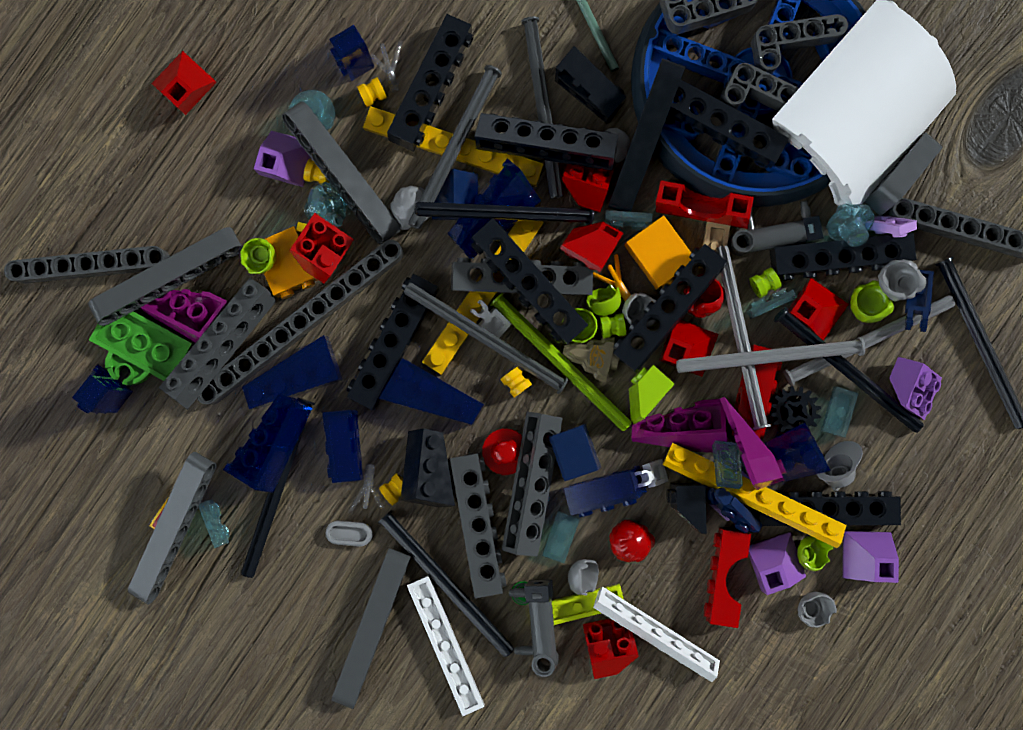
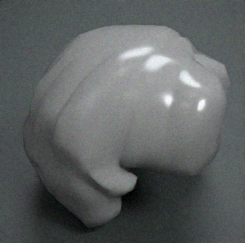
M408 186L400 188L391 202V213L401 230H409L411 228L409 220L414 212L415 204L419 202L424 192L422 187Z
M911 260L890 261L878 274L881 290L893 301L912 299L916 293L921 292L926 286V278L918 270L916 263H913Z

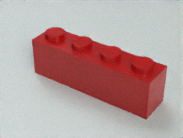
M758 345L750 346L751 352L770 350L769 348ZM782 362L754 365L766 416L771 411L772 404L769 402L771 393L774 394L776 390L777 380L774 379L776 371L781 369ZM742 373L734 409L752 429L754 423ZM729 425L728 435L734 437V431ZM766 428L753 431L759 438L763 439Z

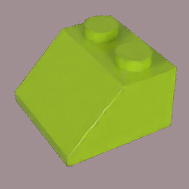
M654 365L648 369L644 367L630 380L633 383L629 388L631 422L636 424L645 419L674 385Z

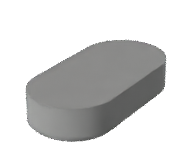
M337 520L330 523L325 532L327 540L336 545L365 546L373 537L371 527L363 522Z

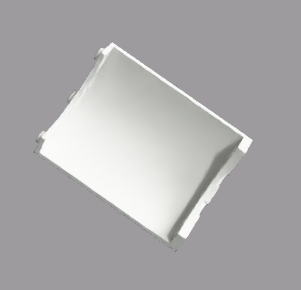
M876 0L773 117V129L789 137L788 142L798 150L803 147L812 156L810 159L812 164L822 175L827 174L831 180L828 185L833 194L834 203L854 214L956 95V81L953 70L935 37L931 36L915 19L900 9L895 2L891 0Z

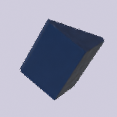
M451 169L435 203L478 204V174ZM432 217V220H478L476 218Z
M586 423L549 437L564 482L595 472L601 468Z

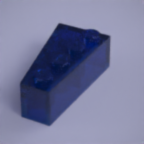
M508 158L502 164L504 168L501 172L491 178L489 181L491 184L483 194L479 193L475 198V204L535 207L541 201L521 169ZM459 218L448 232L456 246L471 260L478 254L470 246L473 242L469 238L490 219ZM494 219L504 231L518 221Z
M323 335L247 383L242 389L249 409L256 410L342 381L343 379L329 337Z
M404 358L401 359L379 397L382 400L471 425L474 424L484 407V404Z
M279 394L262 416L260 425L256 429L253 428L248 435L250 437L243 447L238 448L235 452L236 457L231 464L227 463L223 470L254 490L273 493L312 407L296 398Z

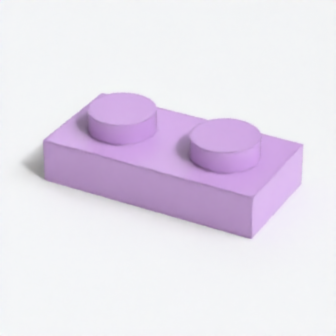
M878 215L864 220V228L875 231V234L889 233L892 234V237H905L908 232L917 230V220Z

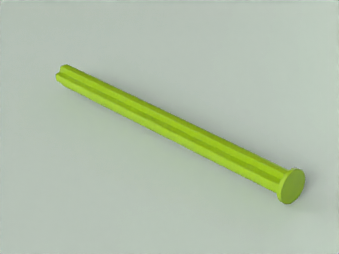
M504 293L498 295L489 306H494L621 431H625L631 425V421L503 297Z

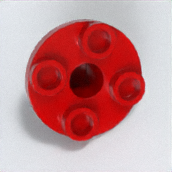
M507 428L492 432L486 438L482 448V456L487 467L501 475L516 473L522 435L515 430Z

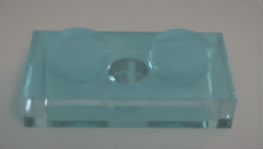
M606 210L604 222L616 229L623 228V226H632L634 230H644L652 223V213Z
M784 288L772 294L774 299L765 302L763 298L752 303V309L747 311L749 318H755L796 299L797 296L794 290L786 292Z
M837 386L833 387L821 431L846 438L859 393Z
M715 440L712 449L716 486L740 489L743 485L737 443Z
M213 499L200 503L198 507L214 548L229 543V531L226 525L221 523L219 517L221 516V511L218 504L214 503Z
M557 511L542 556L565 563L580 519Z

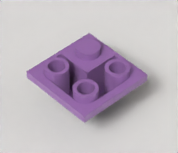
M271 131L260 146L254 170L261 176L304 187V169L308 159L311 157L295 137Z
M898 357L890 375V381L901 406L918 418L925 420L927 414L932 409L934 396L940 390L942 377L924 363Z
M844 532L843 578L870 582L898 583L899 558L891 532Z
M791 532L750 545L749 557L760 589L766 595L790 588L806 577L804 569L798 561L797 549Z

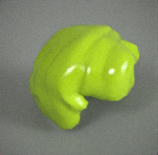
M875 280L857 286L850 300L851 311L863 323L881 321L890 315L894 309L893 301L883 293L879 286V281Z

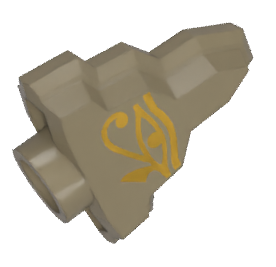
M602 337L601 340L591 339L586 344L573 343L564 346L563 349L565 357L574 363L581 364L584 371L593 374L594 379L605 383L610 370L616 371L619 361L613 354L615 337L605 339Z

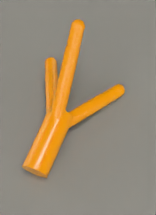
M615 254V270L612 265H608L614 281L593 272V277L615 288L619 287L620 295L626 301L631 294L622 282L619 256Z

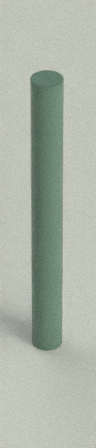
M576 0L610 71L618 70L619 66L587 1Z

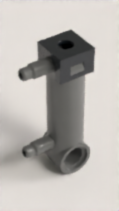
M807 201L800 202L802 220L755 229L753 217L750 215L748 229L739 230L732 235L728 241V248L732 254L742 256L747 253L773 249L774 247L818 242L824 238L820 217H811ZM737 238H743L746 241V248H741L737 245Z
M552 579L529 580L524 586L525 588L509 590L510 597H525L526 603H529L532 646L515 647L514 653L516 655H533L532 669L535 674L540 677H548L559 663V655L556 652L552 597L554 596ZM540 658L548 659L551 665H544Z

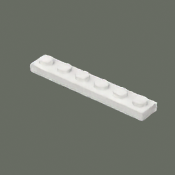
M425 576L407 584L462 716L483 708L484 702L430 576Z
M602 587L598 591L593 608L707 680L713 682L717 678L720 660L606 588Z

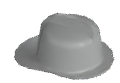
M843 441L832 446L816 470L819 479L825 481L836 492L840 488L850 485L856 477V468L863 455L862 447L853 441Z

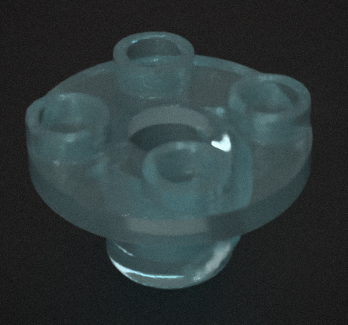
M307 90L299 93L292 100L289 109L303 101L311 108L327 130L332 128L335 119V108L326 94L317 90Z
M323 182L311 189L307 202L304 205V212L309 220L316 213L335 227H340L345 219L347 204L330 183Z
M842 204L829 219L826 229L832 239L836 241L845 240L849 246L858 247L868 240V230L872 227L875 217L868 205Z

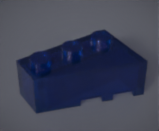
M354 25L329 39L328 43L331 47L329 50L343 76L348 74L351 81L375 67L367 45Z
M97 364L72 398L78 402L77 407L88 414L90 412L96 414L117 413L133 391L126 385H123L120 380H114L106 369Z
M358 411L322 412L323 427L326 435L325 450L329 457V464L327 465L328 478H332V483L363 480Z
M805 423L764 443L775 456L776 461L782 460L786 473L782 474L784 481L781 482L831 471Z
M640 466L571 484L563 488L570 514H578L580 518L593 514L592 510L600 508L601 512L614 509L615 504L623 503V506H629L637 503L636 499L647 492L645 486L638 488L642 478L640 475L635 476L634 474L637 471H641Z

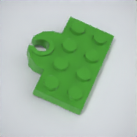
M135 311L105 326L97 324L89 338V341L109 351L105 359V369L108 370L113 380L120 378V371L124 366L130 369V375L123 380V385H138L146 381L151 374L165 381L194 346V343Z

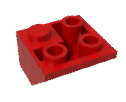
M182 51L151 84L186 115L217 82Z
M567 164L562 180L579 206L601 212L613 171Z
M314 213L289 251L305 272L325 284L354 239Z
M604 221L572 229L560 249L570 258H576L583 262L589 269L601 272L623 232Z
M810 278L789 307L788 312L824 340L849 304Z
M680 320L669 333L659 361L676 367V361L679 359L711 356L719 334ZM705 370L693 371L689 373H692L699 377H703Z
M611 618L583 624L594 679L617 675L639 657L633 632Z

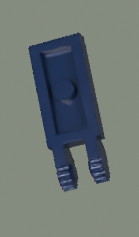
M920 270L921 274L926 278V286L921 292L916 293L914 298L906 299L905 330H911L913 314L922 315L919 325L920 331L926 332L928 316L931 312L934 272Z
M706 488V501L710 505H716L721 510V514L735 524L737 530L743 533L760 531L762 523L725 488H718L717 490Z

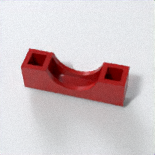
M660 181L656 198V212L748 229L754 197L730 193L724 198H713L695 193L684 184Z
M719 528L718 533L714 535L713 546L716 547L715 556L711 557L710 570H713L712 579H709L707 583V593L710 594L709 603L704 605V617H706L710 624L738 628L741 604L728 593L726 576L730 567L735 562L748 558L750 533Z

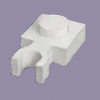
M479 300L477 303L482 306L481 312L477 313L474 309H471L470 312L482 319L478 324L479 326L500 338L510 327L511 323L496 308H492L489 312L488 306L482 300Z
M662 459L642 465L643 470L634 473L635 476L640 475L642 478L638 488L647 485L651 488L668 482Z

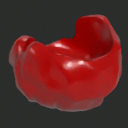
M715 279L688 311L689 314L698 318H705L720 310L725 300V290L718 280ZM689 286L684 289V295L690 292Z
M623 520L617 523L609 535L612 553L617 559L628 563L644 560L655 545V538L648 532V528L631 520Z

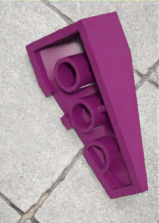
M182 289V291L172 290L139 309L193 343H196L229 302L210 292L202 291V293H195L188 289Z
M725 397L720 398L728 422L734 431L735 441L740 451H742L741 457L753 487L759 490L784 481L782 474H785L786 470L782 460L776 461L772 452Z
M720 399L701 400L694 402L695 406L682 409V407L674 408L673 413L666 415L658 413L648 416L636 424L632 423L631 439L633 442L670 447L672 443H675L690 451L703 453L729 451L727 416Z

